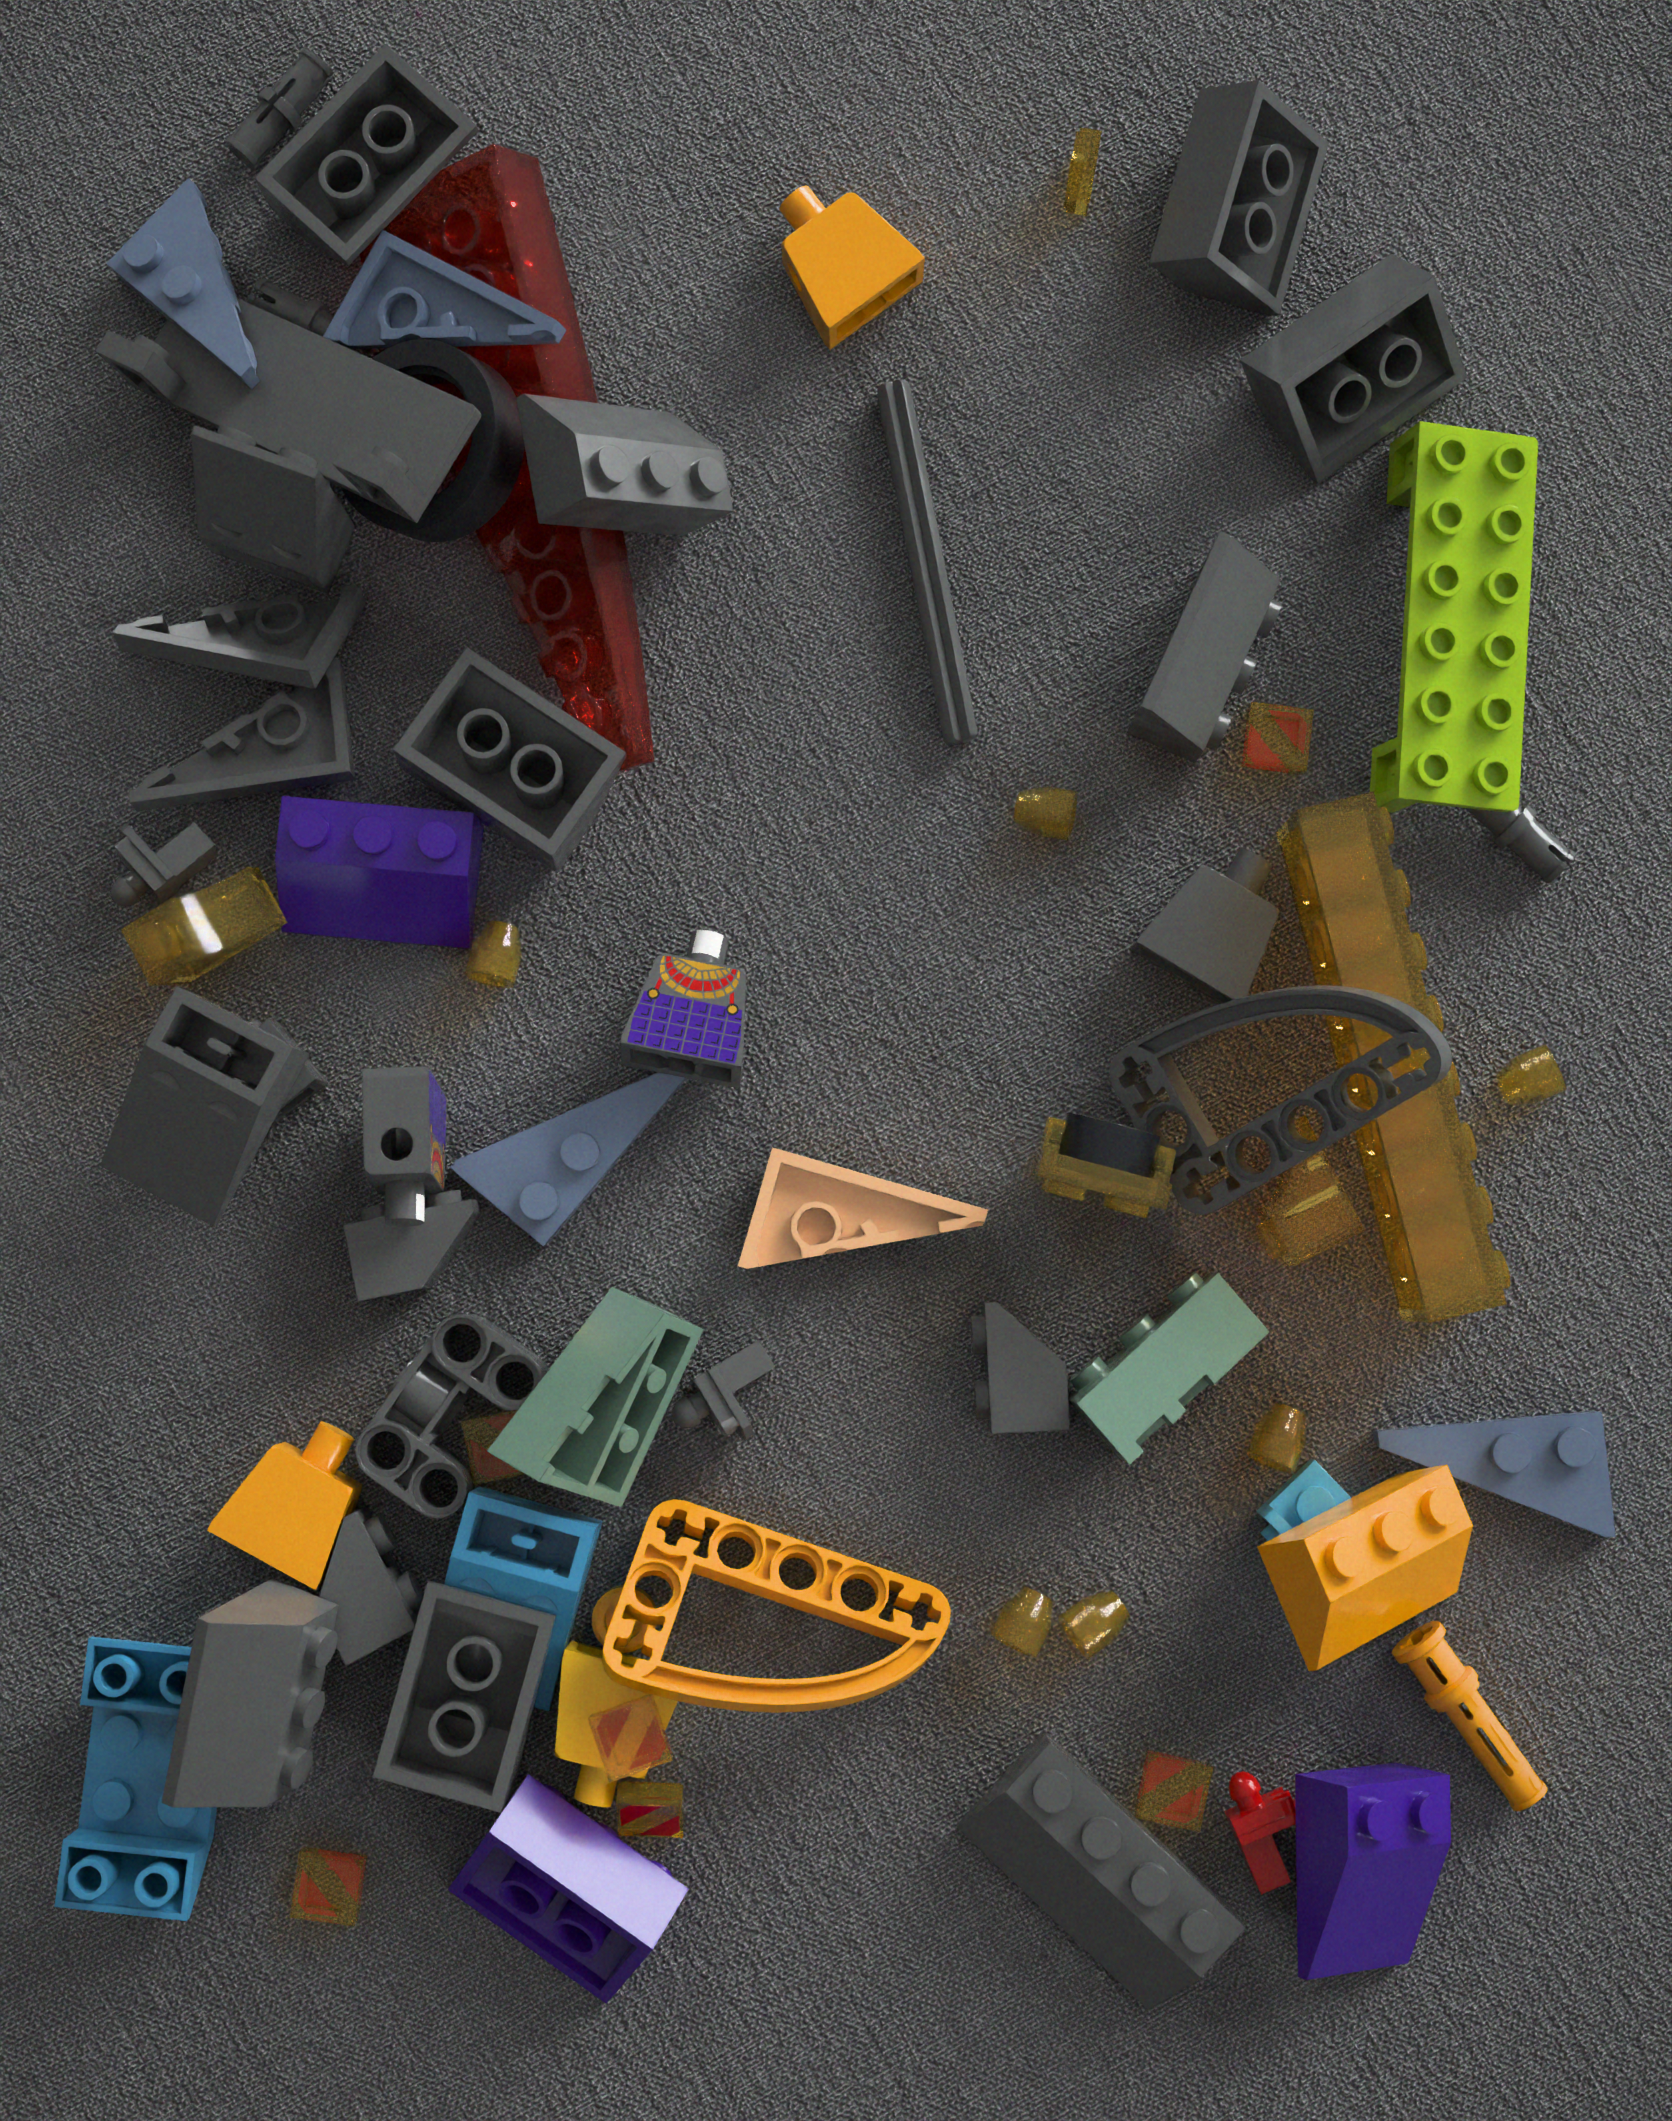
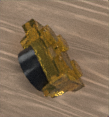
M1067 1113L1066 1120L1047 1117L1030 1174L1044 1177L1041 1190L1083 1201L1086 1189L1106 1194L1103 1203L1104 1207L1147 1218L1150 1206L1164 1210L1167 1208L1173 1185L1169 1181L1176 1150L1158 1146L1160 1136L1089 1116Z

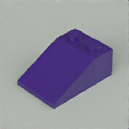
M1397 1762L1295 1774L1298 1977L1311 1980L1408 1964L1451 1844L1450 1775Z

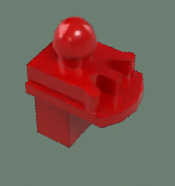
M1242 1771L1237 1772L1231 1777L1228 1787L1230 1798L1236 1802L1237 1806L1225 1810L1224 1813L1252 1880L1262 1895L1291 1882L1272 1834L1296 1824L1295 1799H1292L1289 1790L1283 1791L1282 1787L1261 1795L1259 1792L1261 1786L1256 1777L1251 1773Z

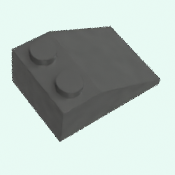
M429 1580L418 1613L373 1778L501 1813L510 1800L533 1716L556 1615Z

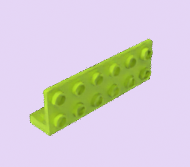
M1419 421L1390 443L1386 504L1410 507L1397 737L1372 748L1369 810L1393 813L1416 803L1505 813L1515 811L1519 807L1538 440L1535 437Z

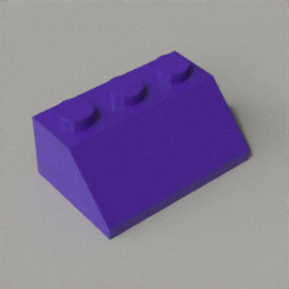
M282 796L275 854L281 931L290 934L472 950L484 825L471 812Z
M529 1774L448 1888V1891L606 2004L654 1949L689 1888L673 1878L665 1866L642 1856L621 1841L616 1832L609 1826L593 1821L568 1803L563 1794L557 1789L540 1783Z

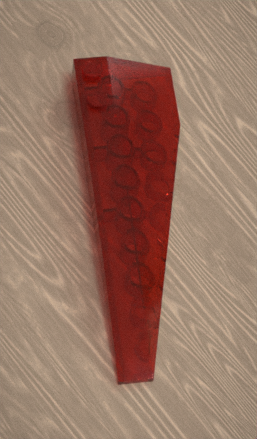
M492 144L440 170L383 230L554 318L566 329L559 344L459 346L455 348L479 359L499 372L511 386L516 397L522 394L598 403L538 158ZM379 235L359 254L362 265ZM453 384L432 385L439 390L466 401ZM472 433L451 466L455 477L460 473L467 459L472 442ZM524 448L521 470L512 492L500 510L475 532L495 573L504 575L514 595L509 602L519 622L528 624L541 650L536 657L546 677L555 679L565 699L562 710L626 752L627 756L618 774L654 762L641 641L624 532L621 530L538 523Z

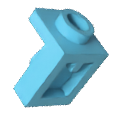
M1311 1458L1257 1510L1258 1514L1268 1523L1260 1534L1269 1541L1351 1497L1316 1460Z

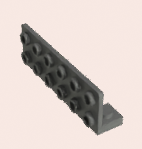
M238 298L241 313L238 316L244 335L252 344L257 359L256 374L260 381L252 390L168 319L154 342L139 334L134 341H131L108 330L96 348L95 352L135 389L217 428L220 425L240 430L257 441L255 446L277 455L281 447L299 451L313 458L318 463L317 469L320 470L323 477L328 481L415 523L419 521L481 418L480 411L473 404Z

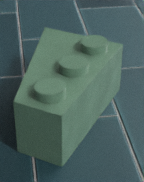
M1196 1271L1191 1273L1167 1294L1166 1297L1173 1305L1154 1321L1148 1314L1140 1317L1118 1337L1124 1345L1118 1353L1106 1363L1099 1356L1095 1357L1070 1379V1382L1076 1388L1068 1395L1070 1404L1113 1454L1129 1465L1144 1452L1139 1445L1163 1424L1167 1423L1170 1426L1186 1412L1184 1406L1209 1384L1210 1386L1216 1384L1269 1333L1268 1329L1219 1273H1208L1204 1278H1201Z
M611 1287L487 1452L538 1482L622 1507L704 1329L648 1301Z

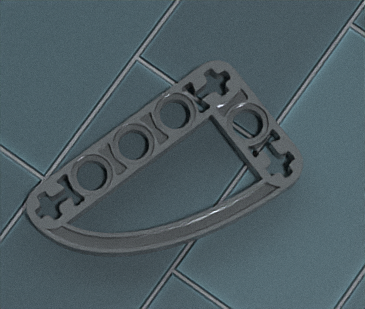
M1328 985L1299 986L1261 992L1221 1003L1185 1016L1147 1034L1123 1048L1114 1056L1110 1065V1081L1136 1129L1160 1136L1155 1158L1165 1160L1162 1174L1178 1202L1184 1209L1193 1214L1206 1215L1231 1204L1438 1084L1447 1076L1450 1070L1452 1052L1443 1034L1427 1017L1398 999L1382 993L1354 987ZM1316 1014L1351 1018L1371 1024L1393 1036L1391 1039L1220 1141L1170 1056L1171 1053L1222 1030L1258 1020L1291 1015ZM1410 1047L1414 1050L1425 1047L1431 1057L1423 1064L1425 1072L1421 1068L1414 1069L1394 1080L1392 1073L1387 1068L1407 1059L1412 1054ZM1148 1062L1152 1072L1147 1075L1146 1081L1137 1083L1132 1073L1138 1069V1064ZM1355 1073L1370 1077L1378 1089L1376 1104L1369 1110L1355 1106L1349 1099L1347 1084ZM1397 1087L1401 1090L1400 1094H1398ZM1165 1091L1168 1093L1169 1100L1155 1104L1149 1109L1146 1103L1147 1100L1156 1098L1157 1094ZM1301 1105L1315 1108L1323 1118L1324 1131L1316 1141L1307 1140L1296 1130L1294 1116ZM1166 1111H1174L1180 1114L1186 1122L1187 1137L1181 1145L1170 1143L1162 1134L1160 1121ZM1249 1136L1258 1137L1269 1146L1271 1162L1265 1171L1255 1170L1245 1162L1243 1145ZM1226 1165L1227 1170L1232 1176L1214 1185L1209 1192L1201 1194L1197 1190L1195 1183L1200 1181L1203 1175L1210 1174Z

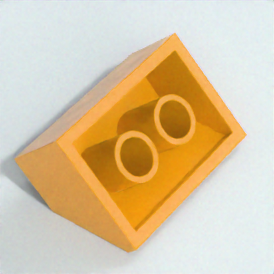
M1447 1464L1398 1473L1257 1546L1308 1671L1319 1670L1457 1593L1473 1524Z

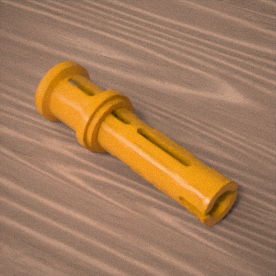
M1438 1620L1431 1621L1414 1629L1396 1644L1392 1650L1393 1657L1399 1664L1406 1663L1426 1690L1424 1700L1431 1709H1435L1438 1713L1445 1712L1471 1748L1473 1754L1505 1795L1513 1811H1521L1534 1805L1546 1794L1548 1788L1544 1781L1539 1779L1513 1742L1509 1733L1503 1728L1477 1691L1479 1681L1476 1671L1473 1667L1463 1666L1443 1638L1446 1629ZM1429 1657L1432 1658L1441 1672L1436 1669ZM1464 1702V1704L1466 1705L1467 1709H1465V1708L1462 1706L1461 1703ZM1479 1728L1483 1729L1507 1764L1501 1761Z

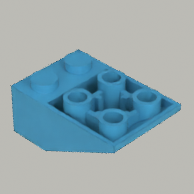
M479 1486L468 1493L450 1556L445 1585L556 1615L535 1703L536 1708L549 1711L561 1672L564 1649L570 1640L603 1521Z

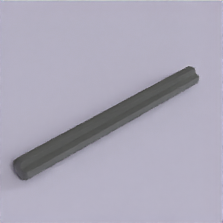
M906 380L889 381L878 386L877 398L943 740L946 745L966 744L976 739L978 731L911 386Z

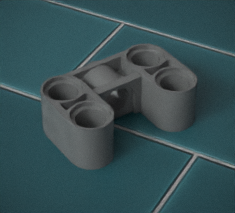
M456 1314L444 1319L437 1326L420 1352L414 1356L397 1377L386 1394L384 1403L361 1433L356 1443V1459L359 1467L367 1476L427 1517L444 1518L456 1513L465 1507L468 1493L475 1489L476 1479L472 1468L463 1459L438 1442L474 1390L499 1407L506 1410H518L531 1392L525 1398H516L509 1395L502 1384L504 1369L511 1362H521L527 1365L534 1377L532 1392L548 1371L546 1363L532 1350L480 1315ZM463 1324L473 1327L481 1339V1348L478 1355L470 1361H463L457 1358L450 1347V1338L453 1331ZM384 1431L397 1434L404 1443L405 1455L397 1467L383 1464L376 1454L377 1439ZM435 1469H444L450 1472L457 1481L458 1493L455 1500L450 1504L437 1502L429 1494L427 1488L428 1478Z

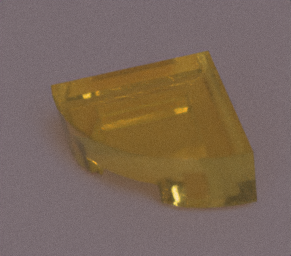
M1080 127V131L1076 132L1063 206L1066 208V213L1087 216L1102 133L1100 130Z

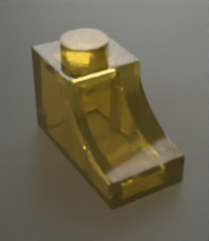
M246 867L205 889L183 897L170 898L122 928L121 931L150 986L189 984L282 927L287 921L259 867Z
M1305 1115L1294 1118L1296 1130L1302 1137L1307 1140H1318ZM1324 1150L1279 1175L1276 1189L1268 1203L1256 1209L1262 1222L1255 1226V1230L1262 1246L1272 1260L1281 1257L1285 1266H1296L1365 1231Z

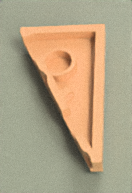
M772 1147L738 1266L750 1269L983 1226L988 1209Z

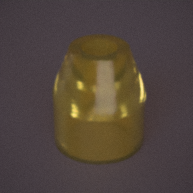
M1050 786L1019 791L1014 810V822L1037 836L1069 841L1076 817L1078 791Z
M489 921L472 944L465 975L469 979L484 985L497 988H513L522 958L519 929L505 922Z
M1546 1044L1515 1056L1495 1075L1498 1087L1508 1105L1538 1103L1567 1090L1560 1069Z
M1275 1403L1257 1423L1246 1455L1252 1460L1272 1469L1294 1474L1306 1444L1305 1414L1290 1406Z
M1024 1586L1003 1606L989 1635L1004 1645L1036 1659L1050 1631L1053 1601L1043 1594Z
M1110 1590L1082 1598L1060 1614L1058 1620L1077 1650L1086 1659H1090L1115 1641L1130 1615L1120 1598Z

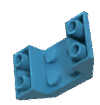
M93 1636L88 1638L80 1705L93 1706L79 1826L77 1830L63 1839L55 1907L187 1921L190 1918L214 1837L217 1807L173 1808L163 1804L162 1798L192 1647Z

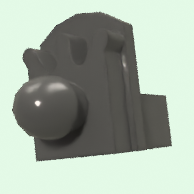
M193 822L155 853L134 829L125 823L118 829L123 839L114 845V848L116 849V854L121 858L120 861L130 872L124 877L119 876L115 880L110 890V897L117 905L126 907L140 902V897L148 891L161 905L172 895H175L180 890V886L218 856L216 846L197 824Z
M760 1340L750 1344L689 1381L688 1383L694 1394L688 1398L683 1396L675 1403L672 1409L673 1421L682 1428H693L701 1424V1419L708 1416L720 1436L723 1435L724 1438L733 1432H736L744 1441L753 1437L752 1426L733 1393L775 1368Z

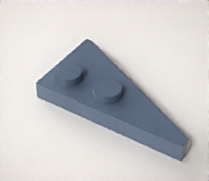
M188 178L106 264L120 280L252 390L260 381L256 374L257 359L252 344L243 332L238 316L241 313L237 296L230 274L221 262L223 252L219 240L211 230L204 207L208 206L205 196L195 183Z
M382 230L323 337L349 349H383L416 339L436 340L453 347L559 344L566 329L554 318Z
M657 1072L457 1159L449 1168L538 1243L546 1247L687 1078Z
M1586 1411L1373 1430L1374 1443L1377 1444L1378 1448L1429 1468L1447 1464L1452 1477L1578 1526L1606 1538L1616 1537L1602 1412Z

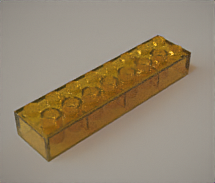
M1373 791L1296 810L1276 833L1315 985L1354 987L1385 994L1410 1005L1422 1013L1443 1033L1444 1024L1439 1003L1434 995L1427 996L1421 971L1427 968L1425 947L1418 932L1410 933L1404 909L1410 907L1411 904L1409 885L1404 872L1401 869L1394 870L1388 845L1394 843V829L1387 808H1378ZM1323 1015L1337 1070L1393 1037L1382 1029L1359 1020ZM1410 1047L1412 1054L1407 1059L1387 1068L1392 1073L1394 1080L1414 1069L1421 1068L1425 1072L1423 1064L1431 1058L1427 1049L1423 1047L1414 1050ZM1453 1062L1447 1076L1438 1084L1353 1132L1401 1321L1432 1323L1507 1304L1503 1289L1510 1287L1509 1270L1500 1250L1493 1251L1487 1225L1492 1224L1494 1220L1492 1204L1484 1186L1476 1187L1470 1161L1477 1158L1476 1143L1467 1122L1460 1123L1454 1097L1460 1095V1083ZM1355 1073L1350 1078L1347 1084V1093L1351 1102L1361 1109L1369 1110L1375 1106L1378 1099V1089L1375 1082L1370 1077ZM1397 1087L1398 1094H1400L1401 1090Z

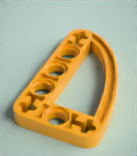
M672 1499L660 1503L648 1517L605 1636L601 1660L604 1671L618 1684L684 1703L727 1710L769 1713L829 1709L853 1704L882 1694L915 1674L929 1660L945 1635L950 1622L951 1609L948 1599L944 1594L930 1584L685 1500ZM673 1518L680 1519L685 1522L684 1533L701 1540L705 1527L713 1529L714 1532L707 1546L706 1558L696 1556L700 1545L698 1541L681 1537L676 1546L665 1543V1531L657 1528L658 1525L669 1527ZM727 1538H742L752 1547L754 1559L745 1568H730L719 1559L717 1552L719 1544ZM788 1559H803L813 1568L815 1574L814 1583L803 1590H794L787 1587L779 1575L780 1565ZM691 1573L903 1645L884 1659L853 1671L799 1679L732 1676L691 1669L661 1661ZM652 1575L666 1580L672 1590L670 1601L659 1608H649L641 1604L635 1594V1586L641 1579ZM848 1580H864L874 1589L876 1595L875 1605L865 1611L852 1610L842 1601L840 1594L841 1586ZM889 1590L899 1594L893 1606L904 1610H912L917 1602H922L928 1605L927 1616L936 1620V1623L927 1622L921 1631L911 1627L912 1616L908 1613L893 1609L889 1616V1621L880 1619L879 1616L888 1601ZM625 1613H628L643 1624H648L641 1652L649 1656L650 1659L649 1661L638 1659L633 1668L621 1665L622 1653L614 1649L615 1645L620 1647L628 1645L635 1627L636 1620L623 1619ZM651 1625H662L663 1628L661 1631H657Z

